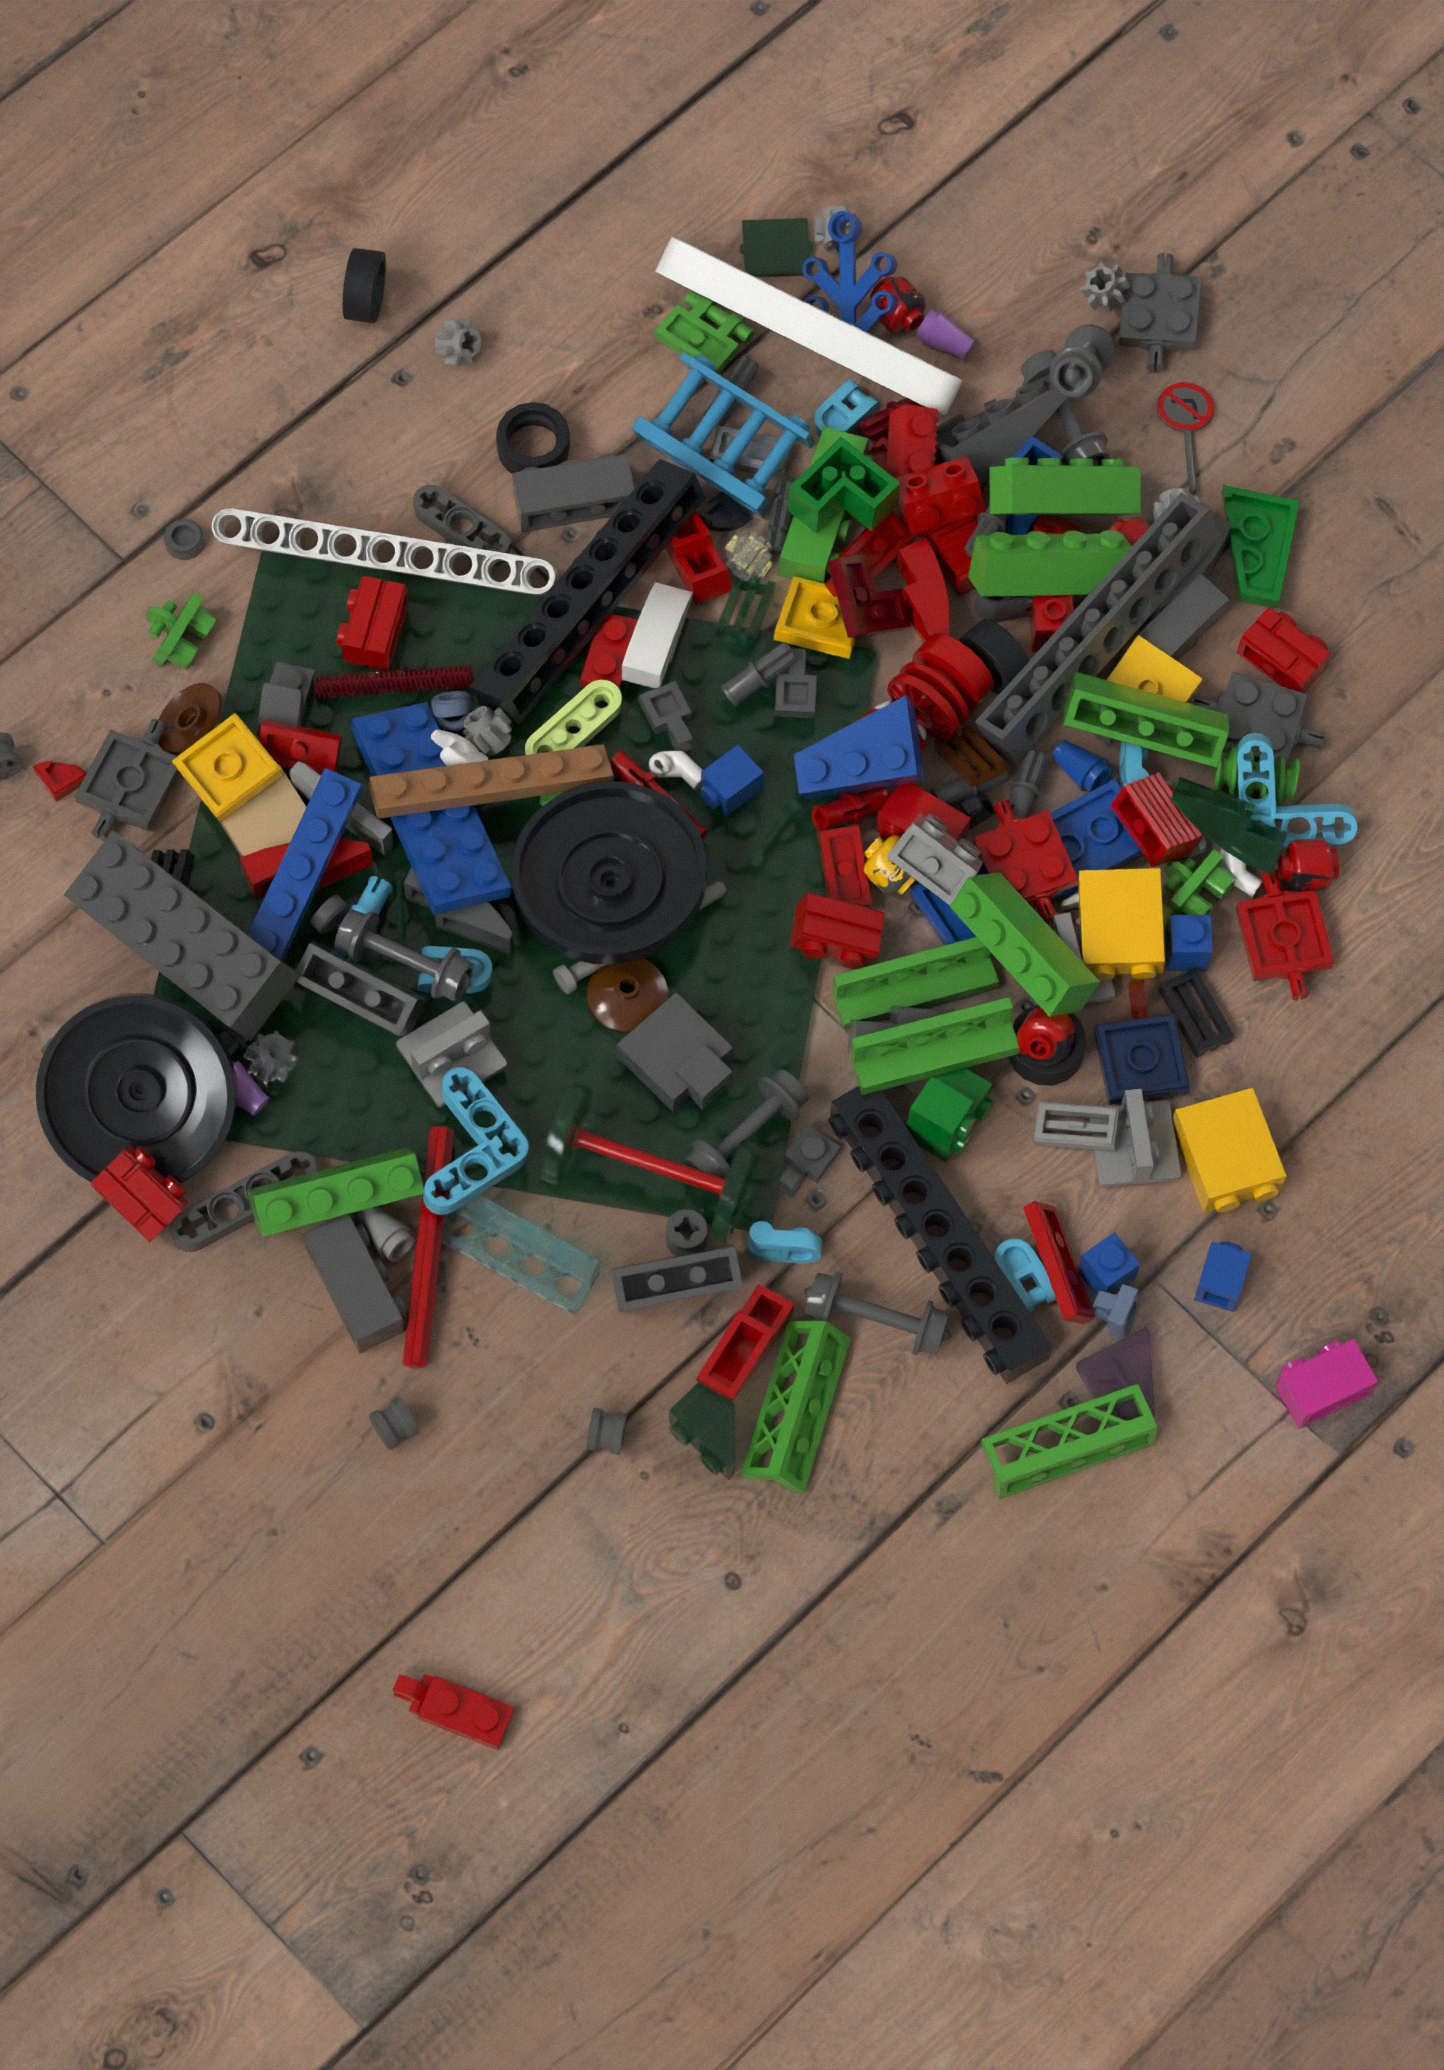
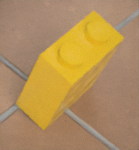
M1161 868L1079 871L1080 949L1082 962L1098 980H1110L1115 978L1117 974H1131V977L1135 979H1150L1155 977L1156 973H1163L1165 957Z
M1253 1088L1175 1110L1172 1119L1175 1137L1203 1212L1216 1209L1217 1213H1223L1235 1209L1242 1201L1255 1198V1201L1261 1202L1278 1195L1286 1179V1173Z

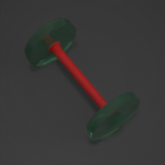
M573 1083L548 1132V1145L543 1160L541 1180L560 1185L566 1177L579 1146L719 1194V1202L711 1229V1238L729 1243L743 1209L749 1208L755 1192L756 1185L752 1183L758 1166L761 1145L743 1140L728 1175L723 1179L584 1131L593 1092L591 1087Z

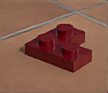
M865 554L839 557L828 562L848 638L901 631L911 627L901 589L875 592Z

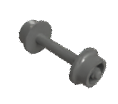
M1093 324L1082 325L1071 332L1066 339L1064 349L1055 356L1050 367L1051 381L1059 392L1065 396L1080 398L1091 394L1100 383L1102 372L1110 366L1114 359L1115 343L1110 333L1104 328Z
M1045 350L1038 352L1022 364L1020 369L1024 377L1022 386L1050 374L1052 360L1057 355L1055 351ZM1066 399L1055 411L1071 440L1060 452L1063 456L1062 464L1070 466L1069 459H1093V466H1101V460L1110 458L1106 449L1108 439L1105 433L1092 431L1084 434Z
M352 909L347 913L342 923L338 925L339 929L335 939V947L346 952L349 960L357 963L360 961L368 948L434 977L431 997L437 1000L445 997L457 1002L465 994L467 988L472 986L471 979L474 973V964L462 958L461 951L456 948L451 949L441 963L376 934L379 917L373 911L365 914Z
M783 1069L778 1070L770 1078L763 1076L758 1080V1087L766 1100L717 1147L713 1148L705 1141L696 1139L692 1143L693 1150L683 1160V1164L723 1179L726 1176H730L729 1183L735 1179L734 1173L726 1160L777 1111L792 1121L800 1117L799 1110L809 1100V1097L804 1087L800 1084L799 1079H796Z
M840 1272L833 1276L817 1273L813 1285L804 1290L806 1298H808L805 1314L816 1317L820 1321L829 1322L833 1309H837L916 1334L912 1351L914 1355H918L920 1352L937 1355L941 1342L951 1337L949 1330L946 1329L950 1314L935 1308L933 1301L928 1300L922 1319L838 1293L843 1273Z

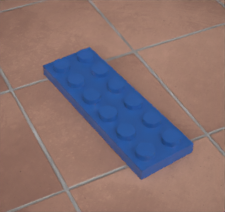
M427 702L352 719L351 730L372 776L447 766L440 758L443 748L431 739V734L435 730L440 729ZM474 805L390 817L433 915L510 896V883Z
M1116 779L1050 813L1077 878L1079 877V871L1116 870L1144 855L1141 852V848L1137 847V842L1133 841V836L1129 835L1128 829L1124 828V823L1120 822V817L1116 816L1115 810L1111 809V803L1122 789ZM983 864L976 875L986 874ZM919 883L911 888L910 895L943 945L977 937L950 908L949 904L924 885ZM1078 885L1059 892L1050 899L1052 904L1078 891ZM1035 905L1031 906L1036 912H1038Z

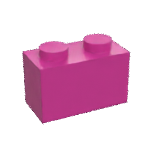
M1355 1339L1341 1344L1340 1340L1333 1341L1319 1349L1317 1352L1318 1356L1307 1361L1300 1357L1290 1361L1281 1368L1282 1373H1280L1275 1387L1298 1429L1373 1394L1378 1380Z

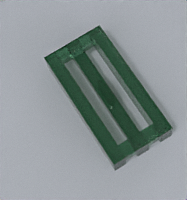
M738 573L717 624L716 636L753 646L775 593L776 582L768 580L767 585L760 584L761 578L753 576L752 581L746 580V574ZM742 591H747L732 630H729L727 628ZM756 594L762 595L748 633H741Z

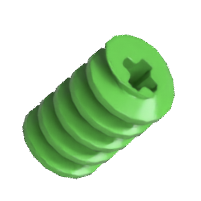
M1235 746L1229 749L1226 756H1223L1222 752L1215 773L1213 785L1215 794L1219 795L1225 784L1229 787L1230 797H1235L1239 791L1237 747ZM1251 750L1250 753L1246 754H1250L1252 757V771H1260V758L1255 762L1253 750ZM1279 755L1274 762L1277 806H1282L1287 797H1291L1293 802L1300 770V759L1295 758L1288 768H1286L1284 756ZM1253 782L1245 790L1250 798L1253 797L1256 790L1260 791L1261 799L1269 791L1268 787L1262 782Z

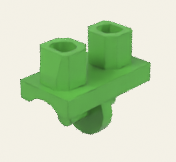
M193 592L177 618L173 616L177 606L171 601H166L163 608L149 607L145 614L146 619L152 624L148 635L158 639L162 631L167 632L166 637L152 658L153 662L162 666L167 660L184 669L189 666L199 648L181 637L183 632L187 629L204 640L217 619L200 606L204 599L203 597Z
M1215 849L1194 873L1192 871L1197 866V863L1192 858H1187L1183 864L1173 860L1164 867V872L1169 879L1164 885V889L1168 893L1173 894L1178 887L1180 888L1170 900L1171 910L1175 915H1209L1213 905L1200 896L1202 891L1206 888L1222 900L1234 886L1236 878L1221 866L1224 856Z

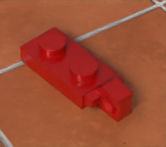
M892 511L873 531L866 527L838 558L865 554L873 581L898 555L899 549L904 548L914 536L910 534L906 526ZM831 577L824 586L833 597H836Z
M399 1674L392 1690L394 1696L411 1702L409 1712L418 1715L419 1720L495 1750H499L515 1712V1707L439 1677L434 1676L433 1678L426 1674L423 1675L421 1682Z

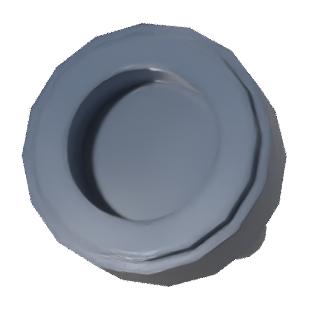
M450 691L438 694L431 700L433 715L438 727L448 731L465 728L463 723L472 712L470 694L464 691ZM463 715L461 719L456 721H448L444 719V717H455Z

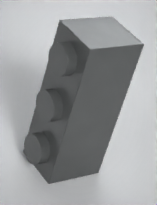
M605 454L593 460L581 462L569 460L557 466L546 468L528 467L520 472L512 473L513 494L521 532L609 518L635 489L627 454Z
M309 943L296 969V972L301 975L296 981L300 985L398 1036H406L412 1032L428 1000L358 962L350 961L347 956L322 943Z
M346 1214L303 1234L305 1248L359 1354L405 1332L403 1317L408 1315L406 1308L398 1293L390 1295L384 1283L389 1280V1276L379 1257L372 1260L366 1248L371 1245V1241L361 1222L354 1225L350 1215Z
M734 1245L610 1269L619 1312L743 1288Z

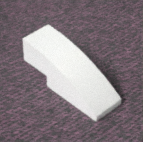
M655 582L642 609L622 663V680L655 689L661 687L668 664L672 661L693 592Z

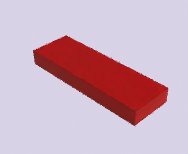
M1037 1201L1024 1206L1025 1215L1063 1319L1079 1324H1085L1095 1319L1093 1308L1056 1208Z

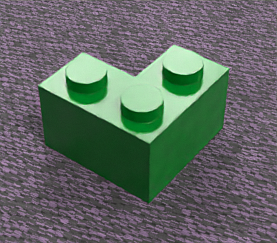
M840 437L789 487L787 510L815 533H818L842 508L873 531L898 506L900 482L843 437Z
M967 1068L941 1074L938 1079L931 1076L909 1111L907 1128L918 1145L946 1163L954 1151L961 1154L972 1137V1133L969 1131L975 1120L982 1122L993 1106L994 1101L990 1099L993 1084Z

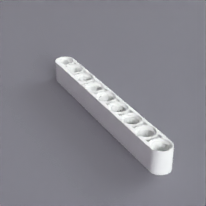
M671 236L655 270L659 274L925 407L936 408L944 416H947L963 383V380L673 236Z
M233 508L219 511L212 521V531L219 541L235 547L534 596H546L550 588L559 580L556 568L549 562L538 558ZM232 517H237L241 522L240 533L233 538H228L224 532L225 522ZM275 523L280 530L279 538L272 544H266L262 538L263 529L266 525ZM314 529L318 535L317 545L311 550H304L300 544L301 535L307 530ZM346 536H353L357 544L356 550L352 555L343 557L338 550L339 542ZM391 542L395 548L394 558L387 563H381L377 558V549L382 543ZM429 548L434 555L433 563L429 568L419 569L415 564V556L419 550ZM460 555H468L472 560V568L468 574L458 576L453 569L454 560ZM499 561H507L511 567L510 576L503 582H496L491 574L493 566ZM538 567H544L549 572V581L542 588H534L530 583L531 572Z

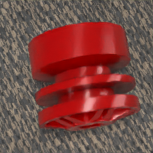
M934 633L928 636L913 654L912 663L905 664L900 669V673L894 676L888 683L887 692L890 700L893 699V702L907 695L915 703L917 724L925 728L926 734L937 739L947 740L953 737L958 731L959 725L968 719L969 710L977 708L992 691L994 681L986 665L970 648L950 636Z

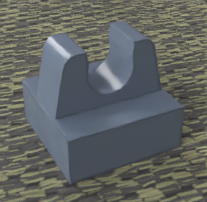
M1122 1284L1118 1295L1099 1291L1093 1308L1096 1309L1095 1317L1108 1322L1109 1335L1126 1341L1140 1307L1138 1289Z

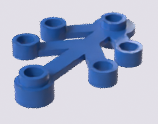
M839 211L830 218L828 232L832 239L839 242L840 284L828 273V264L821 258L810 257L806 259L802 266V272L805 278L815 281L840 307L841 320L869 333L883 315H890L896 310L898 305L897 297L887 291L875 293L871 301L872 306L858 321L857 307L882 276H890L896 271L897 260L890 253L879 252L875 254L871 260L870 267L856 282V240L861 235L862 223L856 214ZM848 222H851L852 230L850 234L847 235L845 232V226ZM883 258H886L888 266L882 271L880 262ZM817 262L819 271L814 276L811 269L813 264ZM809 296L806 298L805 302L811 305L818 301L820 309L829 313V304L825 298L820 296ZM886 296L889 303L887 308L883 310L881 308V299Z

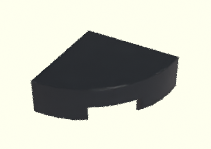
M723 491L697 512L706 527L712 531H732L749 523V515Z
M988 794L976 795L960 804L959 811L971 818L969 830L996 813L993 808L995 802Z

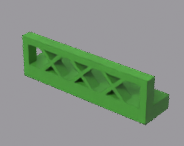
M978 937L834 975L832 997L843 1029H849L850 1020L880 1021L890 1018L891 1006L927 1008L997 989L999 980L990 957L991 952Z
M1010 997L852 1038L850 1061L861 1094L865 1095L1019 1054L1017 1037L1011 1023L1013 1005Z
M788 1321L741 1475L748 1480H774L790 1492H805L851 1340L850 1337L829 1322ZM809 1334L806 1345L796 1353L795 1348L799 1335ZM796 1370L797 1376L794 1384L784 1391L783 1387L786 1378ZM784 1409L783 1421L775 1429H772L774 1417ZM772 1447L773 1454L769 1467H759L762 1455Z
M1135 1384L981 1439V1445L994 1473L993 1487L998 1498L1002 1499L1153 1445L1156 1441L1158 1426L1139 1385ZM1133 1399L1140 1417L1125 1421L1113 1416L1112 1413L1116 1404ZM1108 1408L1106 1413L1100 1411L1102 1409ZM1085 1415L1102 1421L1098 1432L1090 1435L1076 1431L1073 1427L1077 1418ZM1069 1421L1067 1427L1062 1425L1063 1423ZM1107 1424L1113 1425L1112 1427L1106 1428ZM1046 1429L1063 1435L1059 1445L1050 1449L1033 1442L1038 1432ZM1029 1436L1028 1441L1022 1438ZM1068 1437L1074 1439L1073 1441L1067 1442ZM1006 1443L1023 1448L1019 1460L1005 1465L1001 1464L995 1451V1447ZM1029 1451L1035 1453L1027 1457Z

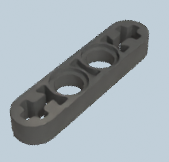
M302 1151L290 1153L180 1212L171 1223L170 1231L174 1244L185 1252H195L254 1221L247 1190L253 1189L254 1186L262 1182L269 1184L279 1182V1179L275 1176L278 1173H281L282 1180L289 1177H298L297 1175L292 1176V1167L295 1165H299L302 1169L309 1167L306 1170L307 1174L317 1172L318 1167L315 1159L310 1154ZM231 1202L238 1207L236 1217L229 1221L218 1219L215 1216V1210L221 1203ZM208 1212L210 1222L214 1226L212 1230H209L208 1224L204 1222L202 1214ZM189 1223L192 1228L198 1227L196 1229L198 1235L196 1238L191 1239L188 1235L181 1236L184 1233L183 1226Z

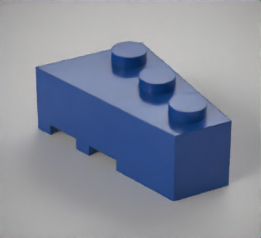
M906 695L794 754L799 794L809 800L847 792L924 781L925 774L914 701Z

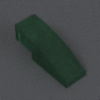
M1179 777L1171 799L1185 817L1203 835L1225 852L1249 866L1272 875L1288 832L1250 819L1255 804Z

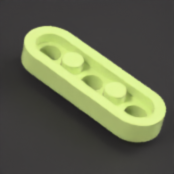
M596 680L588 684L528 738L525 745V755L537 754L543 751L552 752L583 747L619 714L622 705V695L619 688L607 680ZM605 701L609 705L605 708H598L595 706V703ZM576 726L580 731L572 734L567 731V728Z

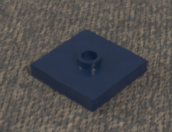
M1175 1014L1094 1025L1093 1031L1109 1105L1122 1103L1125 1090L1142 1089L1143 1100L1189 1094L1190 1084Z

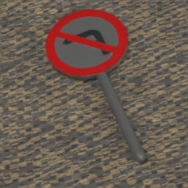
M1182 382L1172 384L1162 391L1158 397L1157 411L1160 419L1166 426L1176 431L1184 432L1189 492L1194 495L1197 492L1191 432L1198 431L1209 423L1213 417L1214 404L1211 396L1205 389L1196 384Z

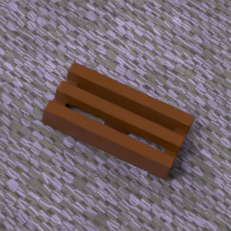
M969 725L962 728L963 735L959 736L955 733L946 743L941 738L934 741L937 753L971 788L1006 772L1004 760ZM958 749L967 758V762L972 767H976L980 773L976 775L954 751Z

